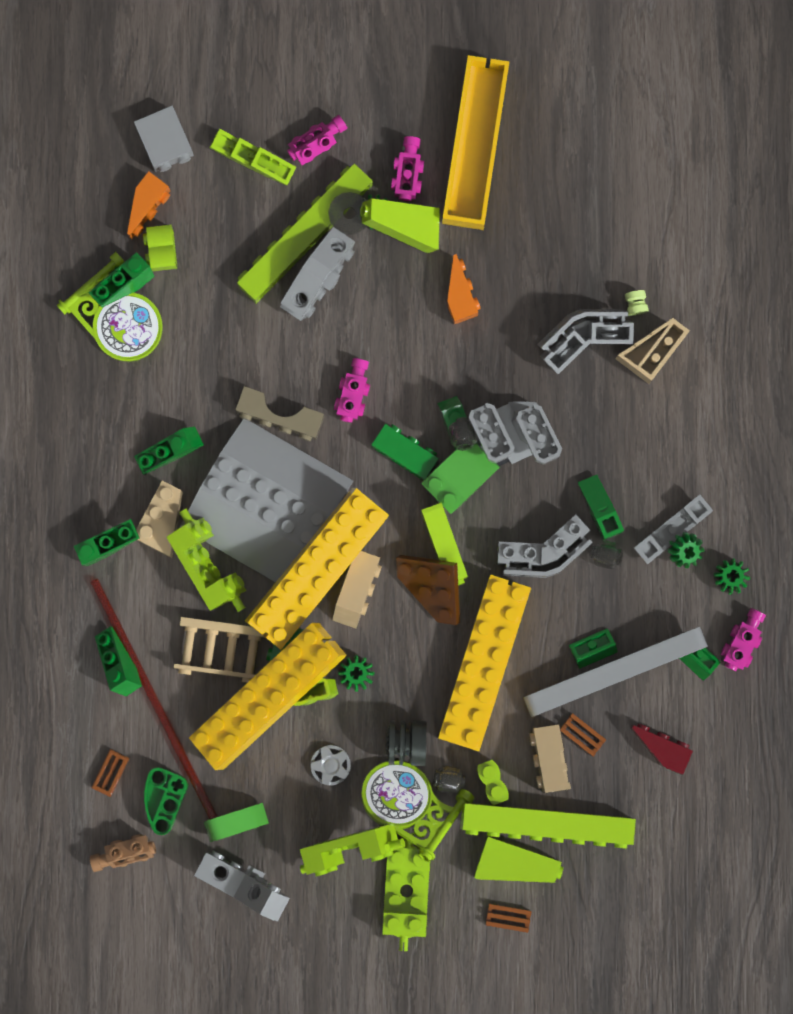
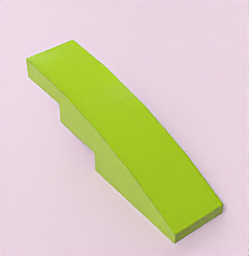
M218 129L209 147L221 155L286 186L296 169V166L261 147L258 148L241 138H236L222 129Z

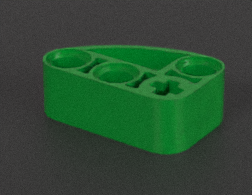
M160 767L153 768L148 774L144 790V803L152 830L157 835H165L173 828L189 783L184 776ZM156 771H161L164 774V780L161 783H156L153 780V774ZM181 779V784H184V788L176 791V786H173V782ZM168 799H172L176 803V808L173 811H168L165 808V802ZM160 819H164L168 823V828L164 832L157 828V822Z

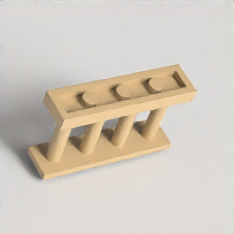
M181 617L180 626L185 627L186 638L182 665L174 664V668L179 669L178 673L191 675V671L240 677L242 682L246 683L255 676L254 668L258 641L261 640V637L265 638L262 634L251 626ZM197 629L206 630L205 634H207L203 668L190 666L194 635L197 633ZM219 632H225L227 637H229L224 670L211 669L215 639ZM240 635H247L248 640H250L245 673L232 672L236 642Z

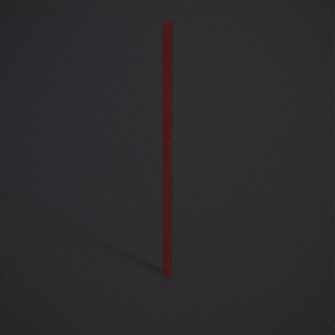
M98 578L91 581L90 583L113 629L137 668L141 684L209 820L218 817Z

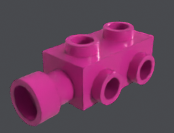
M340 115L332 118V122L327 125L321 122L318 125L311 126L309 131L303 135L294 137L292 142L288 144L290 149L287 150L292 160L295 161L297 159L301 165H304L335 145L337 142L333 135L338 132L342 133L347 129Z
M413 136L404 137V153L400 152L399 157H395L394 170L398 171L397 178H392L391 190H395V197H399L398 199L401 201L416 199V193L421 192L422 181H418V175L423 173L424 160H420L421 155L417 154L421 139ZM408 164L412 165L413 169L406 170L405 166ZM409 185L410 190H403L402 187Z
M353 358L351 367H353L352 373H347L346 378L341 377L339 390H342L341 398H336L334 410H337V416H341V421L352 423L353 419L357 420L358 416H363L365 404H362L363 395L368 396L370 388L367 378L364 377V373L369 365V362L366 360ZM352 382L358 383L359 386L357 389H352L350 387ZM351 402L354 405L351 410L346 409V403Z
M750 608L747 614L748 619L746 623L740 622L739 626L734 625L730 636L733 638L730 644L726 643L720 653L723 656L722 661L726 662L725 667L735 672L737 668L743 670L744 667H749L753 659L751 653L754 648L757 649L762 641V637H760L762 631L757 628L760 623H763L766 615L753 608ZM746 632L751 634V639L748 641L744 638ZM737 651L741 652L742 657L739 660H737L734 656Z

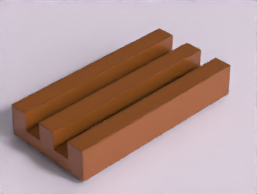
M573 713L560 728L563 734L592 757H594L606 741L605 738ZM571 721H576L579 725H581L584 729H586L589 733H591L600 741L598 743L593 741L580 729L574 726L571 723ZM570 727L582 738H584L587 742L593 745L594 749L591 750L580 740H578L575 736H573L570 732H568L566 728Z
M110 749L91 788L111 797L130 758ZM112 755L116 756L102 787H99L98 784ZM122 759L123 762L114 778V781L109 791L105 790L117 767L119 760Z
M489 904L485 925L528 933L532 911ZM492 909L525 914L526 919L492 913ZM491 918L525 923V925L520 927L492 922Z

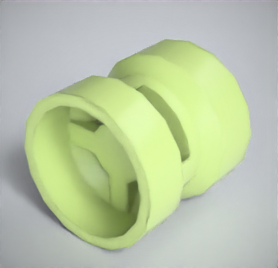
M645 290L632 291L624 295L625 301L628 302L629 306L627 308L629 316L649 312L648 305L645 304Z

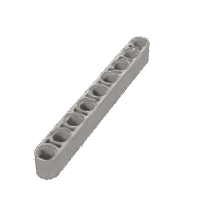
M697 627L525 696L523 699L530 716L533 717L706 648L708 645L701 628Z

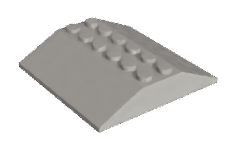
M243 419L212 466L188 512L193 519L204 518L210 524L214 536L205 541L206 543L276 582L343 500L354 481L251 421ZM183 520V522H182V524H181L180 527H182V526H184V525L186 524V523L184 522V520Z

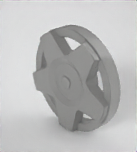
M335 745L319 748L314 753L310 764L314 778L318 782L330 786L344 781L350 772L351 766L348 754L342 748ZM330 749H336L340 752L333 754ZM321 752V759L315 761L316 756ZM345 760L347 761V770L342 766ZM315 771L322 773V779L317 776ZM334 776L341 778L337 781L331 782Z

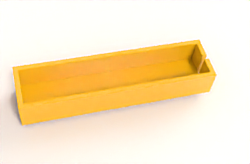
M468 55L442 224L484 230L509 61L491 59L490 68H485L487 58Z
M352 488L246 618L245 622L277 648L282 649L389 515L357 488Z
M493 575L489 576L438 739L478 752L482 745L531 587L515 582L508 585L509 580Z
M311 623L189 737L214 770H224L347 656L335 641H329L332 637L320 623Z

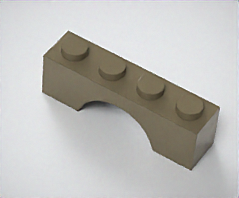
M245 386L236 407V412L240 414L239 417L248 421H251L252 418L259 420L260 425L271 428V425L279 427L280 432L288 435L294 432L299 434L300 439L311 442V439L317 440L325 417L323 413L303 407L300 412L290 417L275 415L268 409L264 393Z

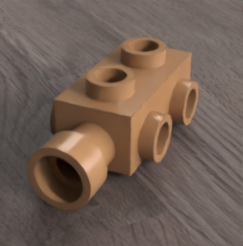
M134 835L129 840H116L111 842L110 845L104 846L106 854L100 855L98 853L91 855L90 863L93 872L101 871L104 867L108 866L112 868L125 867L131 863L147 861L149 858H153L156 853L154 841H150L146 835Z

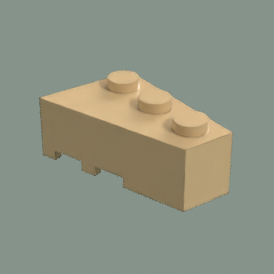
M672 318L633 346L617 355L616 360L650 384L690 330Z
M162 480L136 529L140 537L137 541L170 558L173 557V548L166 537L177 530L183 492L180 489Z
M360 551L351 562L336 603L332 621L355 629L357 628L361 615L365 616L369 603H366L367 597H372L375 584H372L374 577H379L382 568L379 565L380 557Z
M559 725L533 728V733H529L531 746H535L536 749L533 761L534 767H539L540 776H536L538 789L542 788L543 793L571 789L570 782L568 783L567 765L564 759Z

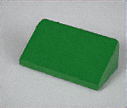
M608 628L569 645L579 669L618 652Z
M707 648L679 658L703 681L721 663Z

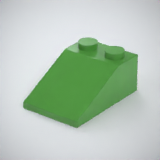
M469 437L421 484L452 514L500 466L497 463L488 461L483 449L472 437Z

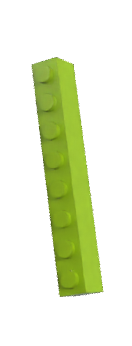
M357 165L347 166L340 173L341 178L337 182L332 181L325 189L327 192L322 197L317 196L311 203L312 207L307 212L305 210L301 212L296 218L297 222L293 226L289 225L282 232L283 237L278 242L274 240L268 246V252L264 256L259 255L252 263L254 266L249 271L245 270L238 277L239 281L237 282L238 287L256 304L373 186V181Z
M462 803L460 829L466 830L465 834L478 835V832L482 831L487 832V836L500 837V833L508 834V838L521 839V835L530 836L529 840L542 841V837H549L551 842L563 843L564 839H571L572 844L585 845V841H593L594 846L606 847V843H614L616 848H627V845H634L636 819Z

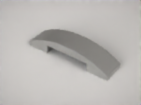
M698 495L634 547V549L646 564H649L671 546L669 541H676L675 535L682 536L683 532H688L713 512L712 508L701 495Z

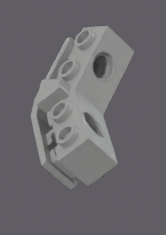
M333 227L300 270L281 301L280 307L300 321L306 317L310 318L316 309L314 307L317 300L320 301L327 291L324 288L330 291L337 284L340 277L339 273L344 267L342 265L345 260L348 262L355 252L352 250L355 241ZM302 293L306 295L307 301L302 298Z
M623 309L577 310L568 314L537 344L541 349L546 350L540 357L554 372L559 374L589 344H633L634 323L630 320H625L628 312ZM586 316H597V320L582 319L580 321L573 323L574 321L584 318ZM603 318H618L617 322H603ZM562 335L563 337L551 349H549L548 347L554 344Z
M575 515L544 544L498 542L497 565H505L503 576L547 578L559 574L593 543L591 540L587 541L584 537L590 529ZM577 539L581 540V543L572 552H567L566 549ZM563 555L567 558L558 568L546 572L532 571V567H540L555 562ZM509 564H528V568L509 567Z
M214 850L212 853L207 852L194 875L195 877L234 897L258 914L273 921L279 920L290 898L281 893L279 887L271 883L268 885V881L263 878L264 872L252 865H249L247 870L244 871L242 870V865L234 861L229 863L223 859V855ZM218 866L226 868L227 874L225 877L221 878L216 874Z

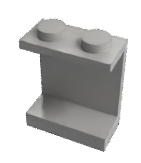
M173 105L134 122L155 172L159 170L160 172L167 171L171 168V165L178 162L179 164L186 163L191 159L190 157L194 156Z

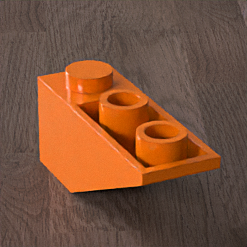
M151 172L145 175L135 189L127 232L131 240L134 236L138 237L144 230L143 225L146 221L152 220L157 213V207L161 203L164 204L170 197L169 186Z
M457 254L453 255L447 307L454 325L477 317L478 310L481 309L477 297H472L471 290H473L470 278H465L463 271L466 270L463 259H458Z

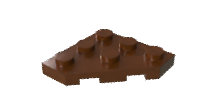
M406 555L396 557L398 579L438 623L459 624L460 608L457 563Z

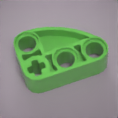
M263 803L204 821L210 842L269 824Z

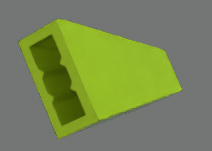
M372 198L362 202L360 209L362 224L425 253L439 249L440 208Z
M442 503L422 509L421 516L437 559L457 563L458 586L464 584V579L468 575Z
M487 836L474 878L480 880L555 883L556 878H561L564 867L561 866V861Z

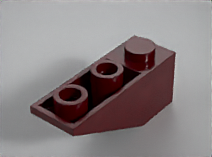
M640 723L637 726H631L630 729L660 766L680 775L684 774L693 753L692 750L688 749L690 745L679 740L677 743L669 741L670 736L661 732L655 735L649 732V727Z

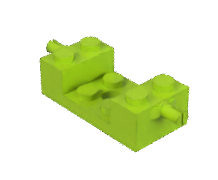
M187 508L182 510L179 514L186 524L166 538L207 607L211 611L232 601L237 612L245 609L246 607L239 598L240 594L247 591L242 578L236 572L221 578L220 571L211 562L208 551L201 545L214 536L210 524L204 518L193 519Z
M394 823L320 842L300 849L304 865H300V871L302 874L306 873L307 875L315 873L317 877L338 870L337 865L345 863L342 851L357 847L360 849L362 860L371 858L372 862L394 855V850L405 847V841L403 838H397Z
M406 839L405 847L394 850V855L387 857L383 935L399 937V951H403V942L404 951H408V938L414 936L426 937L430 862L419 857L420 848L414 846V844ZM403 885H410L413 888L411 896L404 897L401 895L400 889Z

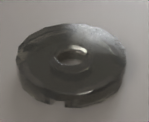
M352 192L342 193L335 197L330 204L328 212L332 226L346 235L358 234L364 230L367 225L362 224L360 209L362 202H365L366 199ZM348 208L356 212L355 217L352 219L345 218L343 214Z

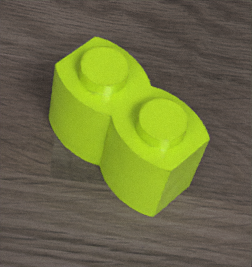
M172 225L146 227L147 233L143 234L144 245L148 246L149 254H145V259L152 272L177 269Z
M322 678L294 706L310 705L317 700L334 698L338 695L335 679Z
M492 759L478 764L477 774L485 785V794L492 805H497L508 800V790L506 785L500 780L498 765Z

